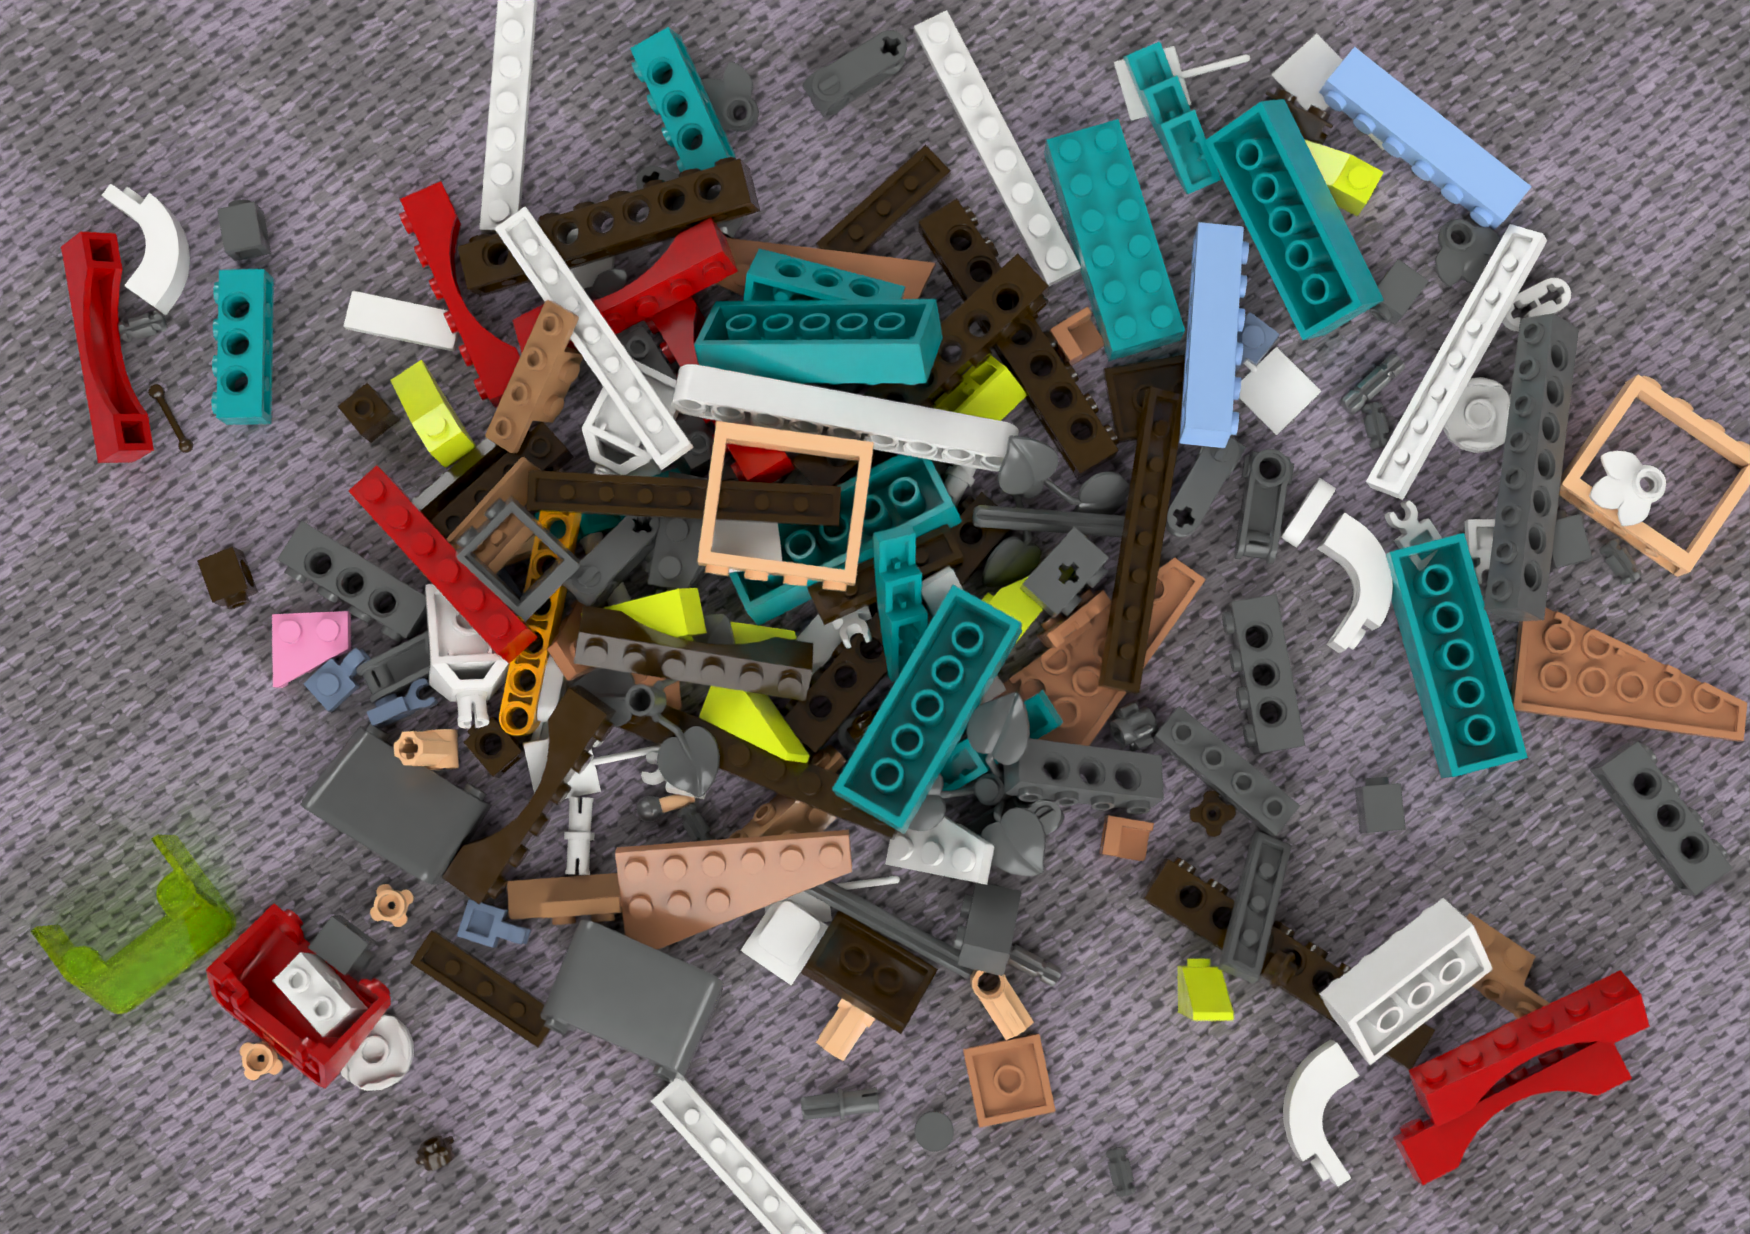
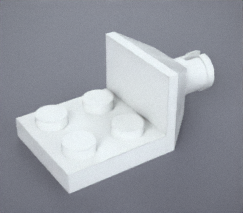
M634 360L676 420L679 412L673 408L672 401L677 380ZM603 387L582 426L590 460L596 465L593 474L648 477L660 474L662 469L654 461Z
M426 584L425 594L430 649L429 685L450 702H457V721L459 727L470 729V721H472L471 711L474 712L475 728L484 727L489 724L486 700H490L505 683L509 663L486 643L433 584Z

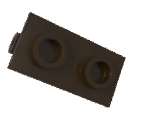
M1278 87L1275 93L1267 90L1266 95L1272 97L1271 100H1285L1305 140L1323 145L1328 136L1322 132L1324 126L1331 129L1334 124L1327 121L1331 114L1312 104L1308 110L1294 104L1298 97Z

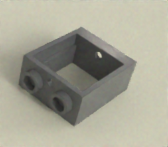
M511 495L505 502L501 498L497 499L485 511L484 516L487 520L477 530L471 526L458 538L456 544L460 547L456 550V558L526 622L580 567V562L569 549ZM511 513L559 557L521 596L517 595L473 553Z

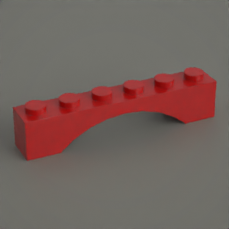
M440 181L400 198L405 211L399 213V216L407 233L415 232L419 245L414 246V250L422 267L429 265L434 278L428 280L437 300L445 299L449 311L443 313L452 334L459 332L464 344L458 346L467 367L474 365L479 375V378L473 380L482 401L489 398L492 405L497 408L520 359V354L517 348L499 340L483 328L469 312L463 301L457 282L455 265L457 240L462 224L445 187Z
M709 218L678 234L660 259L637 280L615 293L592 302L613 332L618 334L640 321L687 299L691 295L722 281L726 277L738 272L726 237L713 219ZM544 304L512 320L521 353ZM569 339L566 347L579 351L572 340Z
M80 231L62 245L61 250L98 463H131L154 451L148 413L142 407L132 389L121 351L118 328V304L123 269L116 233Z
M692 296L656 313L654 316L644 319L653 335L657 332L661 333L665 341L659 346L670 364L677 361L680 367L688 364L699 365L694 343L706 319ZM702 418L706 424L713 421L716 426L717 420ZM726 443L725 453L730 451L736 460L730 466L739 481L772 483L795 469L785 451Z
M378 465L348 490L501 658L510 664L538 638L507 604L456 558V549L396 482Z
M1620 970L1408 1070L1419 1103L1435 1127H1438L1472 1111L1483 1095L1498 1080L1517 1066L1539 1054L1575 1043H1616L1650 1027L1641 993Z
M1582 1042L1575 1043L1563 1051L1555 1048L1544 1052L1538 1056L1540 1063L1528 1069L1524 1065L1518 1066L1504 1076L1505 1080L1491 1087L1472 1111L1438 1127H1435L1431 1119L1422 1122L1421 1118L1411 1120L1400 1127L1402 1133L1393 1137L1414 1180L1425 1185L1458 1168L1465 1150L1477 1132L1495 1114L1514 1102L1532 1095L1554 1091L1581 1092L1599 1096L1632 1079L1615 1044Z

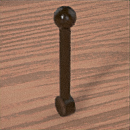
M158 384L152 385L148 393L151 398L158 401L179 440V450L183 453L191 452L194 447L193 442L185 437L164 398V388Z

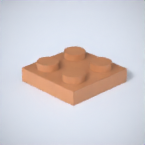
M1039 1033L963 1049L979 1128L1056 1112Z

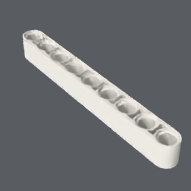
M693 364L680 367L672 406L676 411L690 416L735 424L874 442L873 449L995 472H999L1005 457L1009 436H1018L1019 429L1016 426L1004 421Z

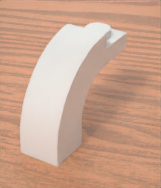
M110 184L102 196L113 206L135 220L141 226L146 240L144 258L124 286L164 315H167L181 295L188 278L190 253L185 232L172 212L152 194L149 193L143 199L128 187L122 192Z
M1344 513L1337 518L1317 548L1339 563L1345 569L1352 582L1353 600L1351 607L1326 644L1338 653L1345 651L1348 647L1353 650L1359 644L1366 632L1361 628L1362 625H1365L1372 631L1382 625L1392 598V576L1382 546L1365 526Z
M1328 1040L1311 1052L1293 1073L1284 1097L1283 1120L1286 1136L1295 1156L1301 1161H1305L1314 1155L1315 1158L1310 1163L1321 1180L1324 1182L1329 1179L1339 1187L1351 1179V1177L1326 1140L1322 1125L1323 1112L1331 1096L1359 1075L1339 1044L1333 1040Z

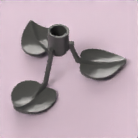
M1009 436L1007 451L998 473V484L1004 492L1011 494L1017 508H1024L1022 497L1030 499L1038 496L1042 492L1044 485L1069 504L1076 505L1073 512L1113 515L1125 502L1129 494L1130 483L1120 474L1115 472L1096 474L1081 486L1078 497H1073L1048 479L1057 469L1059 461L1058 454L1051 446L1028 437ZM1023 530L1022 539L1009 537L994 549L982 574V584L984 586L998 587L1010 585L1027 577L1034 571L1039 563L1041 551L1036 544L1030 543L1032 538L1030 531Z
M725 614L703 616L707 633L693 636L694 642L719 645L736 644L730 619ZM596 667L566 688L567 691L570 687L580 685L616 710L610 720L614 723V727L626 724L631 719L632 714L636 716H651L654 722H659L676 735V737L666 739L658 751V768L666 781L695 797L705 795L712 786L718 772L720 760L718 744L713 735L701 726H693L683 733L680 727L661 714L667 701L663 689L678 680L664 679L656 681L654 685H635L634 677L629 672Z
M1013 692L988 701L976 708L967 724V735L970 745L975 751L987 754L986 763L993 773L981 776L977 780L975 787L942 791L943 777L940 773L908 828L915 831L930 830L936 827L945 816L946 805L943 798L976 794L978 800L983 804L996 805L994 811L996 823L986 826L981 834L983 839L994 845L991 862L1009 873L1033 876L1044 872L1046 848L1044 826L1036 814L1024 808L1010 809L1002 817V810L1007 806L1005 801L1012 795L1005 794L1003 769L998 768L994 761L995 758L1004 765L1014 764L1021 759L1028 747L1029 719L1027 710L1020 694Z

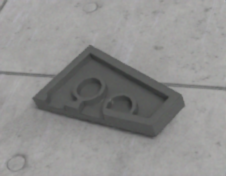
M670 471L668 477L709 480V478ZM660 518L648 580L649 586L671 590L690 588L702 565H698L697 561L703 520Z

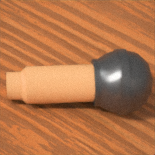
M679 794L662 798L645 796L637 803V814L645 822H654L665 812L680 809L694 803L695 798Z

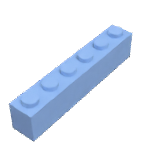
M1356 47L1350 51L1319 91L1324 96V101L1329 107L1336 111H1343L1353 119L1357 129L1368 135L1373 134L1381 140L1386 152L1396 158L1401 157L1412 166L1411 169L1415 175L1422 180H1430L1441 189V194L1448 201L1454 204H1461L1471 212V218L1482 227L1489 226L1495 230L1532 187Z
M1198 222L1193 239L1180 444L1225 448L1230 435L1237 434L1239 412H1233V400L1239 399L1241 377H1235V366L1241 365L1243 355V343L1237 342V332H1242L1245 321V309L1239 308V298L1245 297L1247 287V275H1241V264L1246 265L1249 253V242L1243 241L1244 227Z

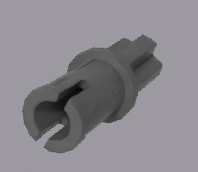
M877 1087L842 1092V1088H838L837 1093L805 1096L801 1098L802 1116L806 1120L840 1116L841 1120H845L847 1115L879 1113Z

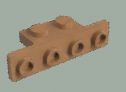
M545 301L485 434L487 439L508 452L518 453L532 421L553 423L555 418L561 413L564 407V398L571 383L579 374L580 363L583 359L579 351L566 347L579 320L578 315L554 301Z
M525 457L520 458L447 538L448 542L457 550L460 547L456 544L458 538L471 526L477 530L487 520L484 516L485 511L499 498L505 502L512 495L524 507L527 503L529 470H541ZM511 513L473 553L496 574L518 549L530 539L533 532Z
M830 744L815 753L809 760V763L833 773L846 762V759ZM777 794L769 803L760 806L754 813L753 818L741 830L731 834L728 839L823 832L837 817Z
M617 873L515 880L507 883L509 918L512 920L540 917L552 918L553 925L576 923V916L591 915L592 922L614 921V913L622 912Z
M1469 913L1465 916L1473 924L1493 968L1473 984L1472 987L1481 992L1487 999L1496 1002L1514 1014L1517 1019L1550 1004L1524 986L1536 956L1473 914Z

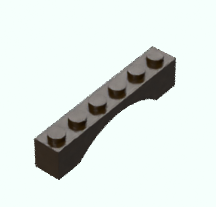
M583 605L573 664L805 701L813 672V643L779 637L746 644L719 645L700 643L656 631L637 622L622 611Z
M582 686L570 687L548 718L549 745L547 762L541 782L531 801L517 818L501 831L462 846L442 878L478 904H481L490 897L495 900L508 883V880L504 877L511 866L517 868L529 853L530 849L525 846L532 835L538 837L550 822L551 818L547 816V813L555 803L559 806L569 794L572 787L568 782L574 773L581 774L593 758V755L589 753L590 749L596 741L603 742L611 732L614 723L610 720L616 710Z

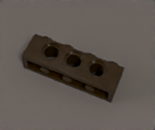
M541 422L525 436L518 453L507 452L430 522L447 539L520 458L525 457L541 471L557 472L574 456L545 423Z

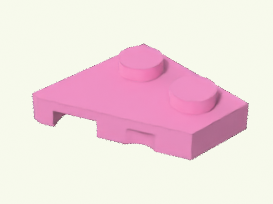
M348 611L272 614L274 688H283L289 682L305 673L318 669L330 658L336 659L351 650V613Z

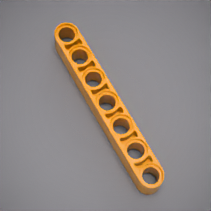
M540 511L538 521L549 531L555 521L563 520L565 522L566 533L558 540L573 554L575 553L582 513ZM536 535L524 592L543 574L542 566L548 558L554 557L556 560L559 558ZM563 585L549 597L551 608L547 614L540 616L535 611L525 622L534 633L538 632L542 636V649L534 654L527 647L509 664L499 713V723L501 728L510 735H529L534 733L540 725L541 721L537 720V707L550 655L547 648L552 639L558 634V628L561 623L567 588ZM526 670H531L536 677L535 686L530 691H525L520 685L521 674ZM520 707L528 714L527 725L522 729L517 728L512 721L514 711Z

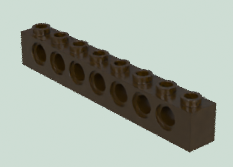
M728 157L714 163L715 166L708 169L700 170L694 168L685 170L676 179L666 182L665 180L649 181L643 185V189L631 193L629 191L614 192L608 196V200L602 202L579 203L570 212L563 214L553 212L541 215L537 223L569 269H574L675 238L678 234L709 218H712L717 225L760 212V207L750 168L741 159ZM715 185H720L719 195L715 199L707 200L709 189ZM685 196L684 205L679 210L672 211L673 201L677 197ZM644 207H649L647 218L637 222L638 212ZM613 218L612 228L608 232L602 233L601 228L604 221ZM578 228L576 240L567 244V236L570 231ZM489 234L476 235L469 239V243L457 246L467 289L479 296L531 282L499 234L492 236ZM508 250L507 260L502 265H498L499 255L503 251Z
M956 198L920 220L918 232L962 301L965 302L987 282L973 280L970 273L974 269H985L992 277L1002 267L996 260L999 254L988 236L983 239L978 232L976 226L979 223L975 214L968 205L963 208ZM961 237L967 239L971 246L967 250L958 251L950 243L955 238ZM1006 294L1000 298L1009 303L1010 310L1014 309L1019 303V299L1012 294ZM1027 314L1018 324L1020 325L1019 330L1028 333L1031 339L1030 342L1025 345H1018L1011 338L1005 343L1000 339L992 348L1003 365L1008 368L1027 393L1026 401L1078 480L1114 458L1119 451L1116 447L1119 444V440L1110 425L1103 426L1096 415L1099 412L1097 404L1089 393L1082 394L1075 383L1079 381L1077 373L1068 361L1063 363L1057 355L1056 350L1059 349L1057 342L1048 330L1044 332L1041 330L1036 322V319L1039 318L1038 314L1033 317ZM977 320L978 326L986 335L991 325L985 320ZM1036 361H1042L1050 367L1051 372L1043 377L1036 376L1031 371L1030 365ZM1057 392L1064 393L1069 397L1071 404L1066 408H1057L1052 404L1050 396ZM1075 424H1084L1089 428L1091 436L1086 440L1076 439L1071 433V427Z
M1017 253L940 324L943 339L930 372L934 375V381L928 388L920 389L914 385L904 383H880L873 385L863 396L885 400L901 397L905 400L906 404L934 409L936 404L933 401L942 392L945 391L947 394L953 392L963 382L964 378L961 375L972 365L975 368L980 367L992 355V352L989 350L1000 339L1004 343L1007 342L1020 329L1018 323L1027 314L1033 317L1048 304L1049 300L1046 297L1050 294L1049 285ZM1006 294H1012L1019 299L1018 305L1009 311L1003 310L997 305L999 299ZM977 320H985L991 325V328L986 335L977 337L969 331L972 323ZM948 346H957L962 350V356L958 361L948 363L941 358L943 350ZM873 449L871 466L879 459L880 456L877 454L879 450ZM802 453L798 454L791 461L812 485L838 486L848 481L858 470L859 461L848 460L843 466L835 467L830 464V457Z
M983 492L976 499L971 496L965 499L957 509L962 522L950 528L964 556V562L958 564L953 570L961 587L1012 530L974 526V507L979 505L998 506ZM969 526L977 528L981 533L980 541L976 544H966L960 538V532L963 528ZM922 602V605L924 606V608H925L926 611L928 612V624H929V623L932 621L933 618H932V616H931V614H930V612H929V610H928L926 604H925L924 602ZM870 609L872 619L865 622L871 632V640L879 642L882 646L880 656L870 660L861 655L860 648L865 642L862 633H858L851 641V648L847 649L842 641L832 652L831 656L835 660L826 671L820 667L811 676L810 689L807 692L806 700L791 699L781 711L785 716L784 720L796 737L815 753L824 747L846 718L850 717L888 673L879 611L875 613ZM849 668L857 674V681L854 686L841 688L836 684L835 677L841 669ZM818 697H825L832 703L831 712L821 718L814 716L810 711L812 701Z
M1179 857L1174 862L1170 859H1164L1140 898L1218 949L1223 950L1229 925L1219 929L1213 923L1212 917L1214 911L1221 906L1226 907L1232 915L1235 901L1227 897L1230 890L1212 878H1209L1207 883L1194 876L1197 869ZM1187 885L1193 886L1199 896L1197 903L1190 908L1183 906L1179 898L1180 891ZM1275 920L1272 925L1260 976L1263 977L1265 968L1278 950L1282 952L1286 949L1293 950L1296 954L1298 969L1287 986L1280 984L1278 987L1338 1025L1320 996L1321 992H1317L1314 989L1312 979L1318 971L1324 970L1329 976L1330 984L1352 968L1344 963L1336 967L1325 960L1329 953L1308 941L1306 946H1303L1293 939L1295 931ZM1423 1023L1384 1055L1400 1066L1410 1070L1415 1065L1435 1030Z

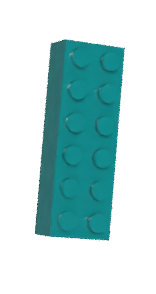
M1284 99L1259 102L1204 141L1303 341L1324 336L1384 301Z
M1119 119L1046 139L1044 156L1075 256L1081 266L1080 272L1099 333L1104 343L1108 362L1180 341L1185 328Z
M936 299L715 301L694 343L700 366L792 383H829L832 385L843 383H866L869 385L904 383L914 385L927 383L943 336Z
M899 454L870 469L858 564L874 557L873 533L910 524L916 532L917 538L945 524L952 528L962 522L931 460ZM857 476L838 485V487H841L839 527L778 524L783 562L845 570ZM745 571L729 572L746 612L758 626L811 600L807 587L820 582L807 580V586L784 584V576L768 574V581H759L744 578Z
M1461 533L1385 554L1392 576L1391 600L1441 778L1456 777L1528 758L1487 611L1484 610L1485 604L1465 534ZM1437 550L1426 567L1420 571L1409 558L1418 555L1422 561Z
M952 585L833 787L835 794L905 834L967 728L973 712L981 704L1020 637L1022 622Z

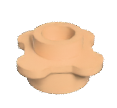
M389 884L380 885L376 890L377 897L374 901V907L370 910L372 919L375 921H390L395 927L405 925L408 921L406 915L408 906L414 900L412 892L409 890H394ZM390 902L395 903L394 909L389 908Z
M264 1041L256 1044L246 1042L240 1048L242 1064L245 1069L244 1073L250 1080H257L260 1075L266 1073L276 1075L283 1068V1062L278 1059L277 1052ZM259 1055H263L265 1057L263 1062H260L258 1060Z

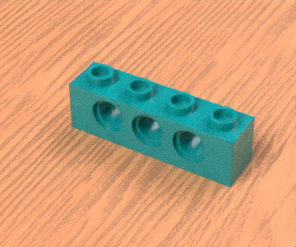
M667 27L631 47V52L636 60L632 62V67L642 83L646 82L650 94L647 95L648 103L656 115L660 114L665 124L661 128L663 136L671 148L675 147L680 157L676 161L680 173L694 168L700 170L714 167V163L720 159L736 158L681 36ZM672 69V78L669 82L662 84L663 74L667 70ZM687 101V111L684 115L677 117V108L681 103ZM702 134L703 141L701 146L696 150H692L691 144L693 139L697 135Z
M759 248L747 272L743 301L903 299L905 286Z
M265 269L219 270V282H215L213 287L214 300L218 304V318H215L213 321V336L218 341L217 355H214L212 359L213 375L217 378V392H213L211 398L212 411L216 414V418L226 425L272 424L274 278ZM243 304H249L248 313L242 318H236L237 309ZM243 340H248L249 346L246 352L236 355L235 348L237 344ZM241 377H248L247 387L241 392H235L236 381Z

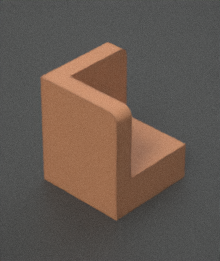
M1089 307L1082 309L1050 329V333L1059 347L1056 351L1064 363L1068 361L1072 366L1104 347L1101 335L1090 320L1092 311Z
M1110 815L1105 816L1099 854L1144 861L1149 833L1153 831L1154 823Z

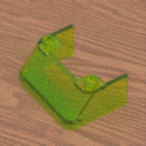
M157 834L151 839L173 868V871L160 881L156 890L157 901L167 915L107 961H104L101 955L92 947H75L60 925L36 926L31 930L33 936L63 977L111 1013L124 1014L138 1008L229 938L235 930L236 917L234 912L177 835Z

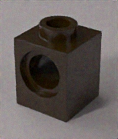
M368 383L337 406L359 434L370 443L400 420L380 394Z
M232 546L197 560L212 603L222 607L227 606V609H234L246 605L250 602L248 597L258 593L243 551Z
M491 717L489 724L484 727L475 728V724H473L467 731L470 736L463 741L492 777L500 778L526 755L522 745L513 735L506 733L501 728L499 719ZM497 734L502 740V748L497 754L490 756L485 750V742L489 736Z

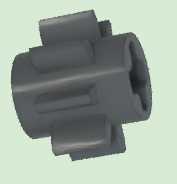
M1133 702L1113 711L1117 719L1110 722V731L1115 742L1120 747L1124 748L1129 745L1130 750L1133 752L1154 743L1151 734L1157 732L1158 725L1154 714L1148 707L1138 708L1137 703Z

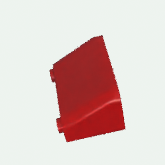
M273 903L206 969L210 991L214 999L229 1014L311 1081L322 1088H327L339 1075L391 1005L390 991L376 978H373L371 981L363 978L358 982L350 975L342 974L326 962L368 1010L341 1037H323L273 982L300 952L316 954L308 948L310 943L304 939V933L301 929L303 921L292 910L286 909L283 911Z

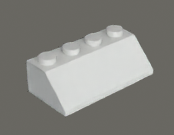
M1442 898L1432 907L1426 908L1419 917L1405 928L1395 932L1387 942L1374 952L1364 956L1347 973L1332 981L1320 993V996L1331 1016L1364 1059L1371 1065L1493 968L1473 924Z

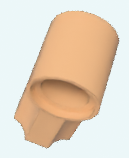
M456 729L402 732L399 740L394 742V756L398 757L403 765L425 766L430 770H443V768L457 769L459 768L458 732Z
M974 969L970 975L972 989L1005 1040L1016 1037L1027 1030L1034 1021L1008 982L1005 974L1003 976L998 975L999 982L993 990L984 991L978 987V979L985 972Z
M841 998L837 1005L839 1007L832 1019L829 1020L816 1043L833 1056L844 1061L865 1028H869L875 1018Z

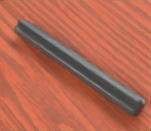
M979 505L973 509V524L976 527L1069 533L1075 527L1083 535L1122 537L1125 516L989 505Z
M831 881L804 891L964 978H969L974 970L957 965L960 950L953 948Z

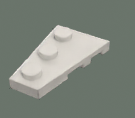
M944 816L943 820L930 830L915 831L908 828L905 834L897 831L894 840L890 839L885 864L987 885L994 845L963 825L957 824Z

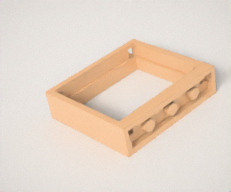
M1637 374L1624 384L1561 475L1559 496L1679 577L1691 572L1749 487L1750 445L1742 441H1735L1725 434V429L1719 423L1710 419L1705 420L1694 413L1693 407L1685 400L1672 398L1661 390L1662 387L1656 380ZM1635 398L1653 408L1741 469L1686 551L1644 522L1631 526H1621L1618 519V509H1606L1596 505L1589 497L1592 486L1580 479Z
M716 421L698 565L706 566L705 573L728 576L729 569L745 571L744 578L759 581H768V574L784 576V584L807 586V580L823 582V589L833 591H846V585L854 586L874 442ZM726 443L859 461L845 570L712 552Z

